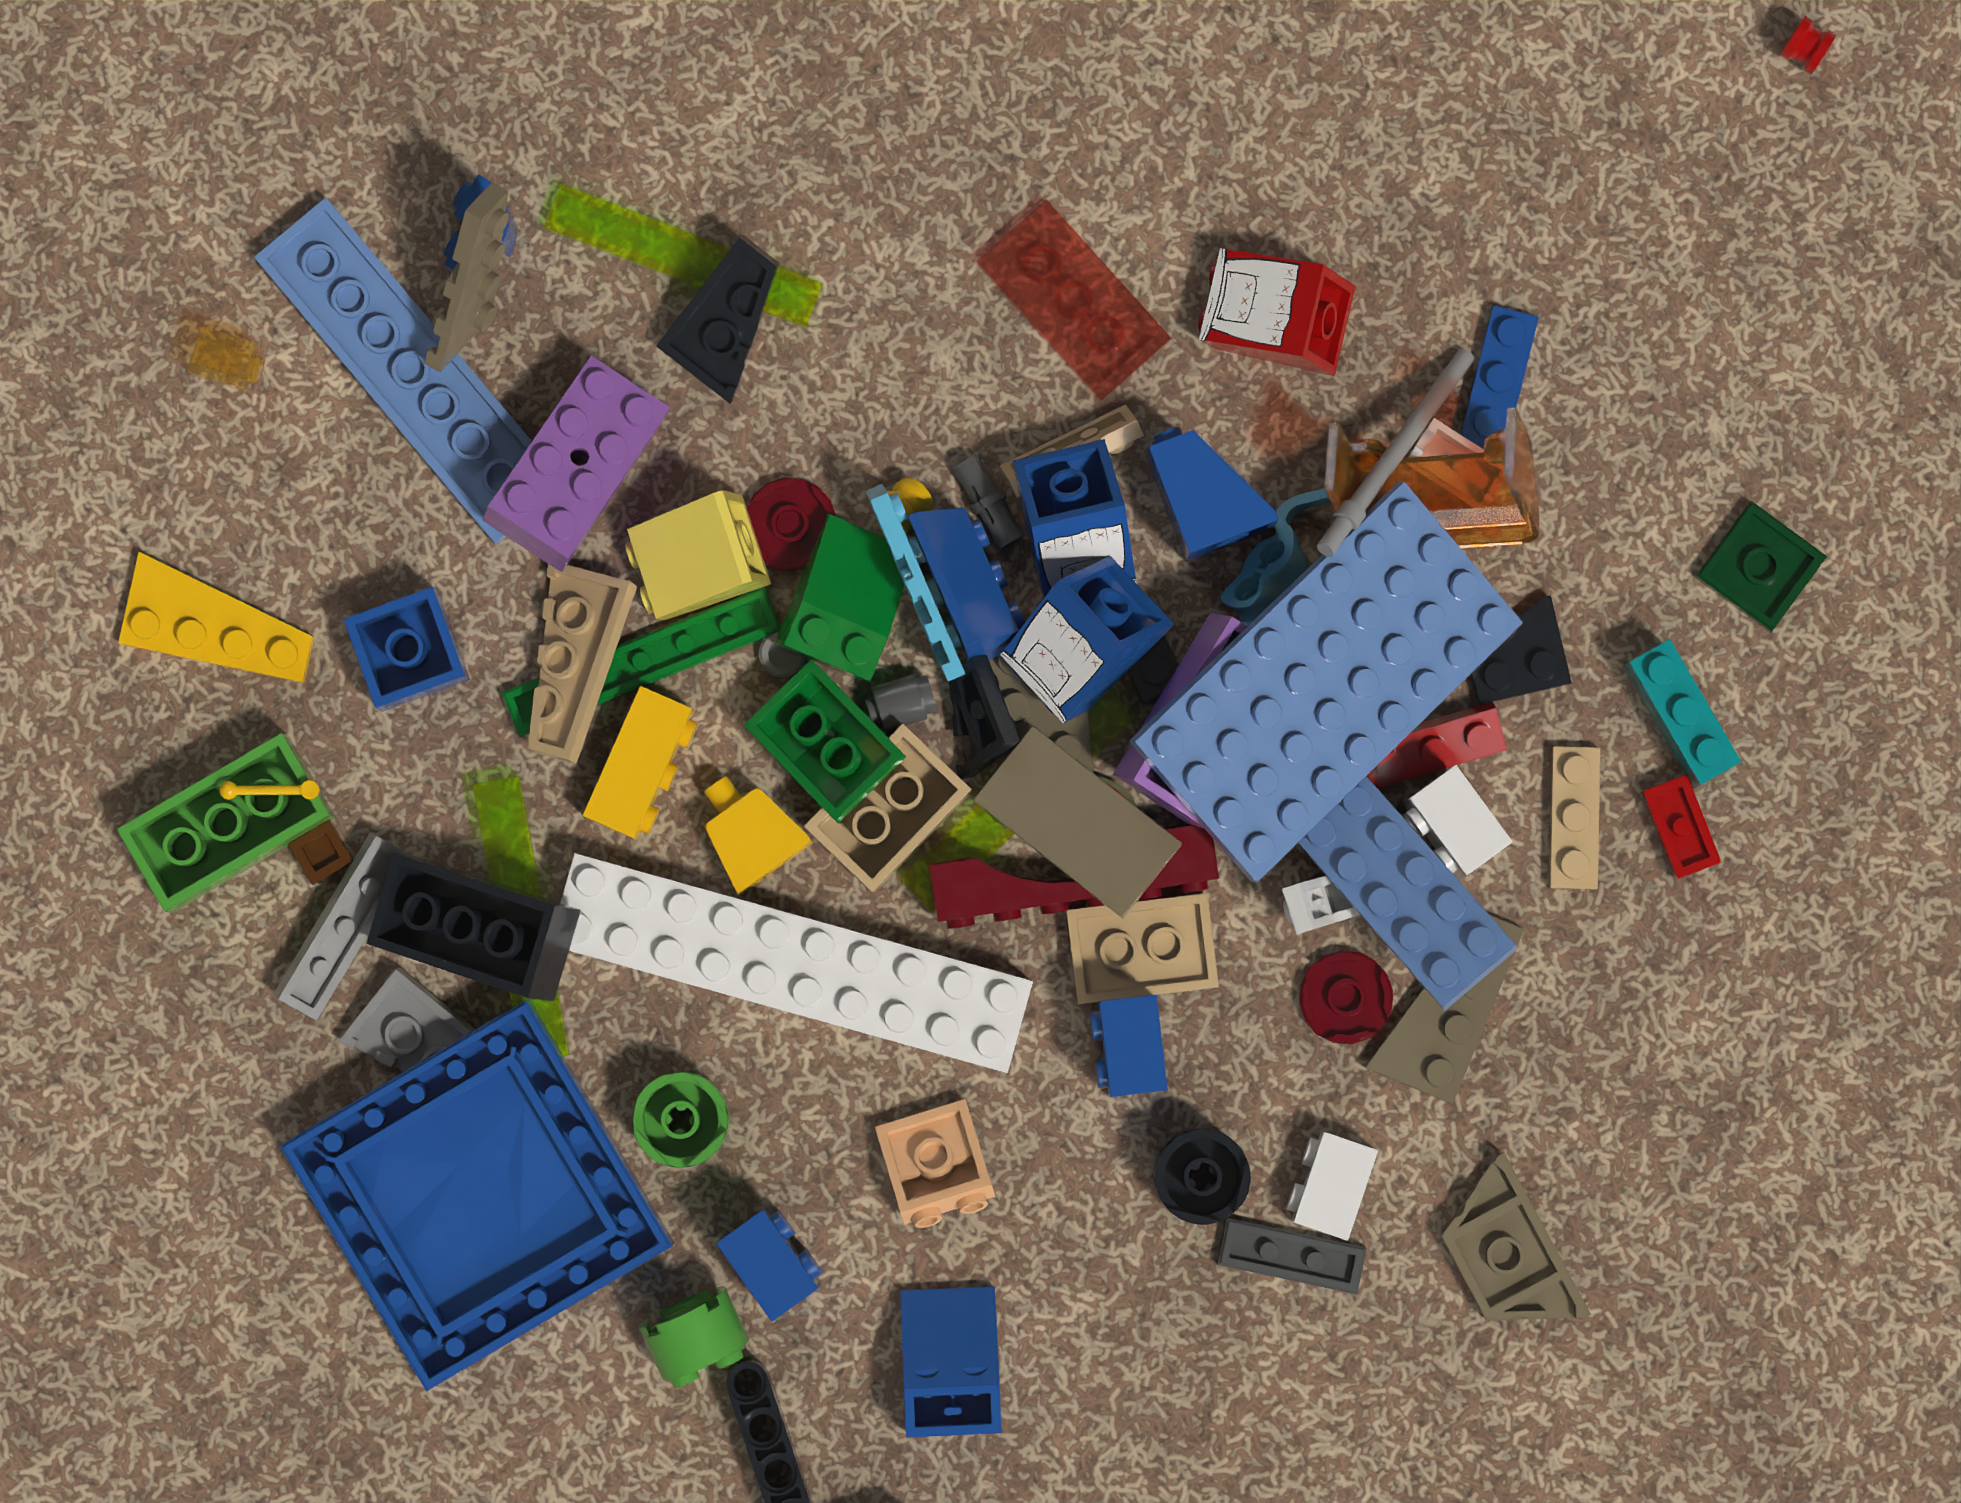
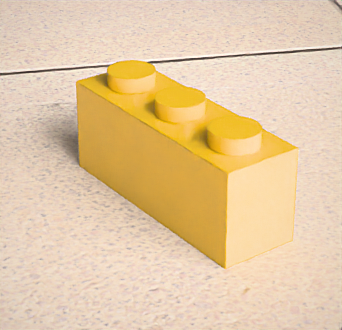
M640 686L582 816L635 840H638L641 832L649 835L660 811L659 808L653 806L660 788L668 792L679 769V765L672 763L679 746L688 748L697 729L698 722L691 720L695 711L688 706Z

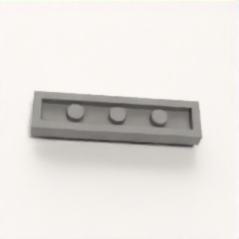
M369 833L273 993V996L317 1021L370 932L393 853L409 855L408 853L377 835Z

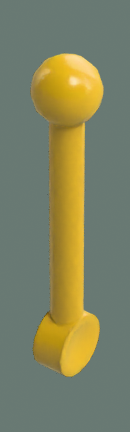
M311 780L305 781L302 785L237 786L232 781H225L221 784L219 793L222 798L227 800L235 798L236 795H302L304 798L312 800L318 797L320 787Z

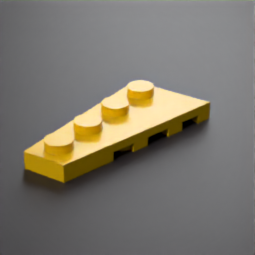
M138 552L119 644L305 683L314 642L313 636Z

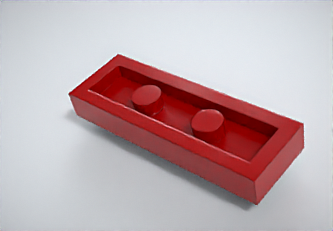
M1489 702L1420 723L1367 775L1368 779L1378 789L1506 751L1507 748L1496 706L1493 702Z

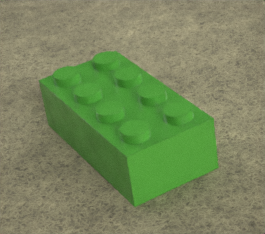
M280 733L119 827L117 831L164 912L174 913L287 847L290 842L326 821L333 820L336 816L321 790L318 797L312 800L306 799L302 795H236L235 798L230 800L221 797L219 788L225 781H232L237 786L302 785L308 780L315 782L290 737Z

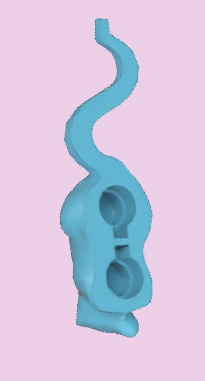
M1340 453L1333 462L1336 477L1331 485L1321 490L1296 495L1284 501L1276 511L1279 520L1275 525V535L1261 541L1245 559L1243 570L1221 595V601L1228 607L1238 611L1239 621L1248 627L1307 570V560L1299 546V538L1290 524L1302 510L1330 503L1340 497L1346 490L1349 479L1344 469L1348 459L1345 454Z

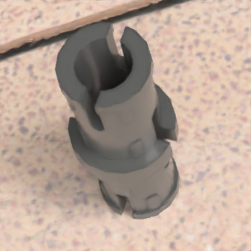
M978 454L964 460L952 469L973 503L970 507L975 516L980 515L996 542L999 551L1025 536V533L1021 530L1004 501L1007 498L1003 489H997Z

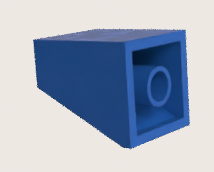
M1176 427L1154 436L1155 441L1148 447L1146 459L1186 562L1274 529L1279 520L1276 511L1194 430L1182 433L1181 428Z

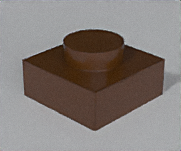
M331 820L326 821L288 844L312 885H316L340 871L354 860Z

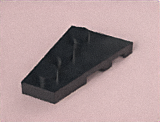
M742 234L656 345V347L729 404L733 402L780 263Z

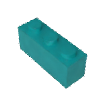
M1671 639L1666 640L1623 665L1624 670L1685 775H1688L1693 788L1701 786L1742 762Z

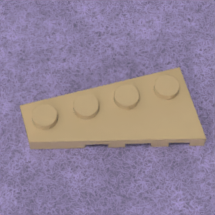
M548 564L547 577L550 578L548 599H544L542 618L546 620L544 642L543 645H539L537 664L541 666L539 687L534 689L528 749L541 755L577 764L637 586L627 580L567 565L563 572H560Z

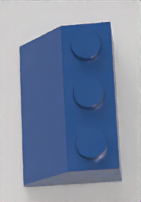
M965 508L921 511L908 515L914 536H916L926 559V566L938 587L944 607L956 630L967 659L987 655L990 660L1001 655L1025 624V621L1016 601L1007 604L1001 589L1008 586V583L998 560L989 563L984 553L983 547L990 545L980 519L971 522Z

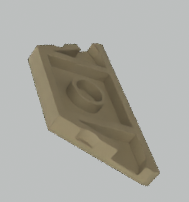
M1504 1152L1496 1155L1440 1235L1481 1314L1486 1321L1586 1318L1590 1316V1311Z

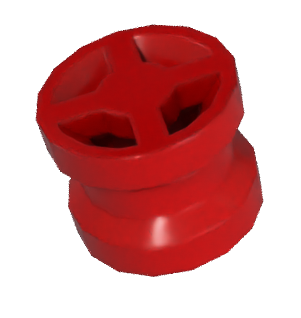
M1805 15L1784 46L1780 56L1786 60H1797L1802 63L1803 70L1812 75L1837 35L1830 30L1821 31L1814 27L1813 20Z

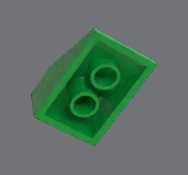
M828 514L774 645L807 659H812L814 662L857 680L871 681L888 640L904 587V582L885 538Z
M812 659L744 724L751 734L837 823L852 811L906 758L902 751Z

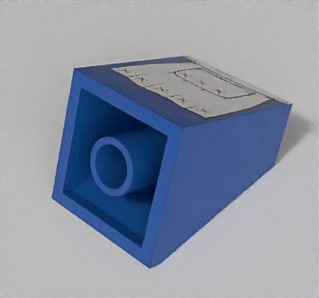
M1105 439L1012 460L1034 568L1043 599L1058 580L1109 556L1136 582L1125 503Z
M1109 556L1058 580L1001 653V656L1013 668L1014 673L1025 681L1044 702L1046 708L1056 715L1062 723H1065L1089 711L1169 631L1174 623L1123 568Z

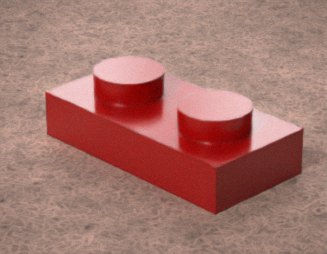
M1687 774L1641 792L1675 880L1722 863Z

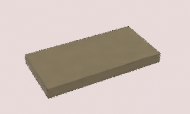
M1033 726L974 798L976 804L1122 919L1182 846L1179 840Z

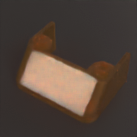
M1507 408L1506 428L1496 431L1485 439L1484 452L1403 458L1365 510L1367 512L1397 482H1405L1460 548L1524 544L1537 539L1539 536L1540 515L1532 442L1517 408ZM1338 421L1329 422L1325 491L1335 510H1337L1342 501L1350 500L1387 449L1386 446H1383V443L1375 439H1362L1356 443L1349 444Z

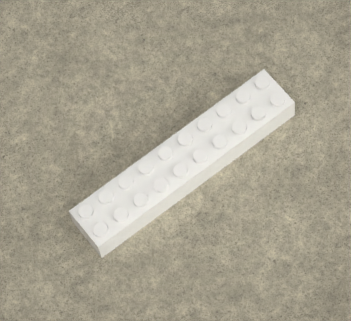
M574 853L561 899L562 904L581 910L569 951L1008 1073L1033 984L1031 980Z

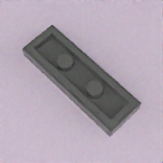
M1227 1218L1217 1265L1357 1294L1367 1248Z

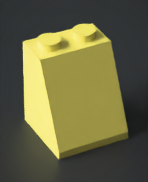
M721 490L627 529L630 541L625 543L626 552L633 568H640L645 586L640 587L641 598L649 614L654 613L656 619L668 620L771 584L743 496L740 494Z

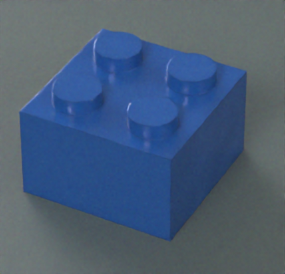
M434 587L343 619L374 706L381 712L470 680L439 591Z
M1157 995L1097 1002L1098 1011L1090 1012L1089 1015L1092 1040H1102L1104 1059L1095 1060L1098 1088H1107L1109 1097L1167 1091Z
M766 1207L716 1244L772 1322L819 1289L821 1283L817 1277L823 1271L808 1249L799 1253L789 1238L795 1234V1231L782 1212L778 1210L772 1215Z

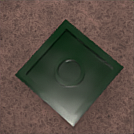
M1750 501L1695 575V578L1771 633L1827 556L1753 501Z

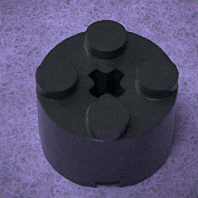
M1196 1128L1175 1135L1162 1147L1155 1161L1153 1180L1156 1193L1168 1211L1185 1222L1209 1225L1228 1218L1243 1204L1249 1192L1251 1172L1244 1152L1234 1140L1215 1130ZM1201 1163H1207L1208 1172L1214 1174L1213 1183H1205L1202 1190L1195 1189L1196 1182L1189 1178V1172L1191 1169L1198 1170Z

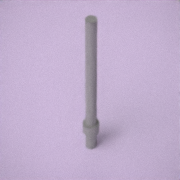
M1459 349L1350 500L1342 501L1332 515V525L1317 544V549L1320 553L1327 557H1332L1350 531H1357L1360 524L1366 518L1365 510L1474 361V356L1466 349Z

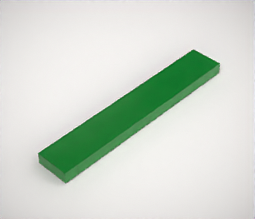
M762 587L618 645L597 706L638 690L640 686H648L779 632L780 625L765 588ZM539 678L502 692L519 737L530 733L534 689L539 687Z

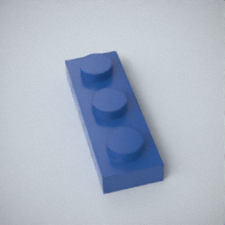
M1493 305L1460 435L1484 450L1504 454L1539 317Z

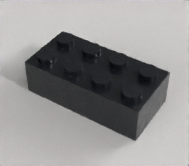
M393 853L366 944L526 998L554 1001L581 910L421 857Z

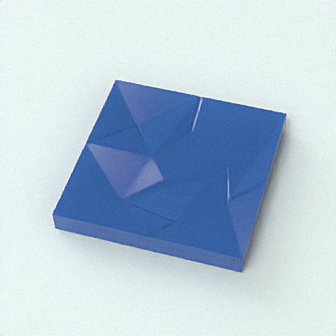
M527 998L280 1145V1148L426 1392L666 1251L674 1244V1240L530 998Z

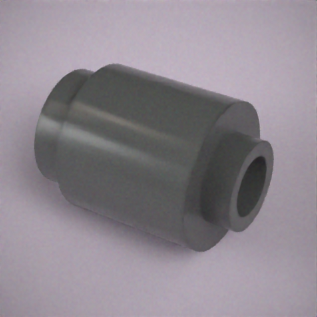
M912 674L872 686L873 696L865 698L871 720L876 725L882 723L884 732L897 729L902 724L907 726L928 719L927 714L937 712V706L927 675L915 678V675Z

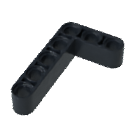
M747 1359L738 1362L728 1373L726 1386L765 1503H813L770 1373L766 1366L759 1361ZM748 1368L759 1373L762 1380L761 1389L755 1394L750 1395L739 1391L735 1382L736 1374ZM759 1414L770 1415L777 1424L775 1436L766 1440L758 1439L754 1436L750 1426L753 1417ZM780 1459L790 1465L793 1475L786 1484H773L767 1478L766 1466L773 1460Z

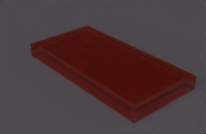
M1047 199L977 260V264L1101 402L1172 339Z

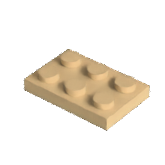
M1207 893L1138 901L1123 919L1107 906L1066 911L1077 1005L1219 987Z

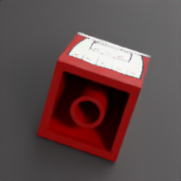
M1220 248L1218 259L1212 264L1209 273L1211 290L1207 307L1202 309L1199 316V340L1217 350L1335 377L1356 286L1324 264Z

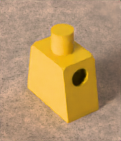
M725 776L704 791L719 815L706 823L704 827L739 895L746 892L813 843L809 836L759 787L742 797L730 779Z

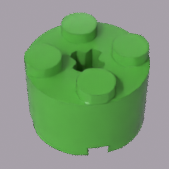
M690 1072L669 1073L650 1082L638 1096L633 1111L634 1134L641 1149L654 1161L676 1168L695 1166L714 1156L724 1144L731 1122L729 1106L721 1090L709 1079ZM674 1108H677L679 1111H685L689 1108L692 1111L693 1115L690 1117L689 1122L693 1127L690 1131L684 1128L677 1129L676 1131L672 1129L670 1124L673 1123L675 1118L671 1112Z
M725 1286L717 1287L716 1297L712 1298L709 1291L705 1290L659 1311L663 1319L662 1321L652 1326L648 1318L638 1327L662 1380H671L674 1388L693 1382L700 1377L698 1370L713 1363L720 1369L739 1361L744 1357L742 1350L749 1341V1337Z

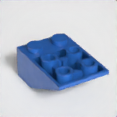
M995 1286L900 1291L906 1438L1002 1433Z

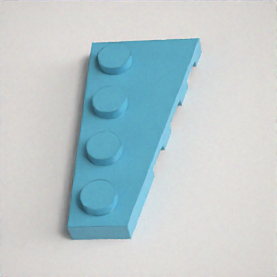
M883 484L865 491L947 681L964 675V669L955 649L962 647L952 622L943 623L937 607L944 605V602L934 579L925 581L919 565L925 563L926 559L916 536L907 539L900 523L907 520L908 516L898 493L889 496Z

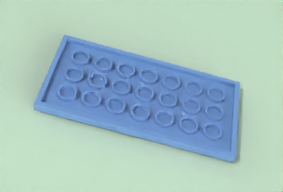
M1397 482L1366 512V518L1360 524L1357 531H1350L1332 557L1322 554L1133 736L1129 742L1250 881L1257 883L1523 622L1405 482Z

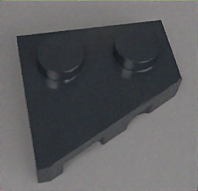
M1551 595L1543 597L1519 618L1523 623L1471 673L1478 705L1572 684Z
M987 655L970 658L962 665L965 674L949 681L950 700L953 705V736H963L965 763L956 765L957 776L960 779L976 776L1020 741L1016 732L1015 722L1009 714L999 688L998 678L993 672Z

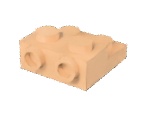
M966 1099L875 1127L905 1225L914 1222L917 1228L930 1227L942 1220L941 1213L958 1208L963 1214L975 1213L988 1205L987 1199L996 1197Z

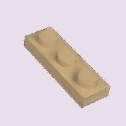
M1123 405L1012 460L1105 439L1108 452L1116 454L1131 447L1134 440L1144 436L1135 416L1126 405ZM1010 460L1000 465V469L1015 496L1019 497L1013 461Z
M1552 747L1549 888L1598 889L1600 748Z

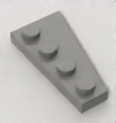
M399 967L394 970L338 1042L352 1049H359L387 1066L406 1071L472 1032L475 1028Z

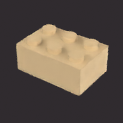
M904 724L889 739L902 751L906 758L839 823L821 808L804 826L813 837L873 894L972 792V789Z

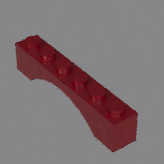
M1191 824L1162 827L1179 840L1182 846L1138 900L1162 896L1161 888L1180 885L1181 893L1209 889L1208 880L1219 879L1213 837L1205 828ZM974 856L927 863L935 920L937 922L946 921L947 929L975 925L974 916L993 914L994 922L1022 918L1021 909L1039 906L1041 914L1064 912L1069 910L1068 902L1086 899L1087 907L1104 906L1102 902L1072 879L1043 881L1017 877L995 869Z

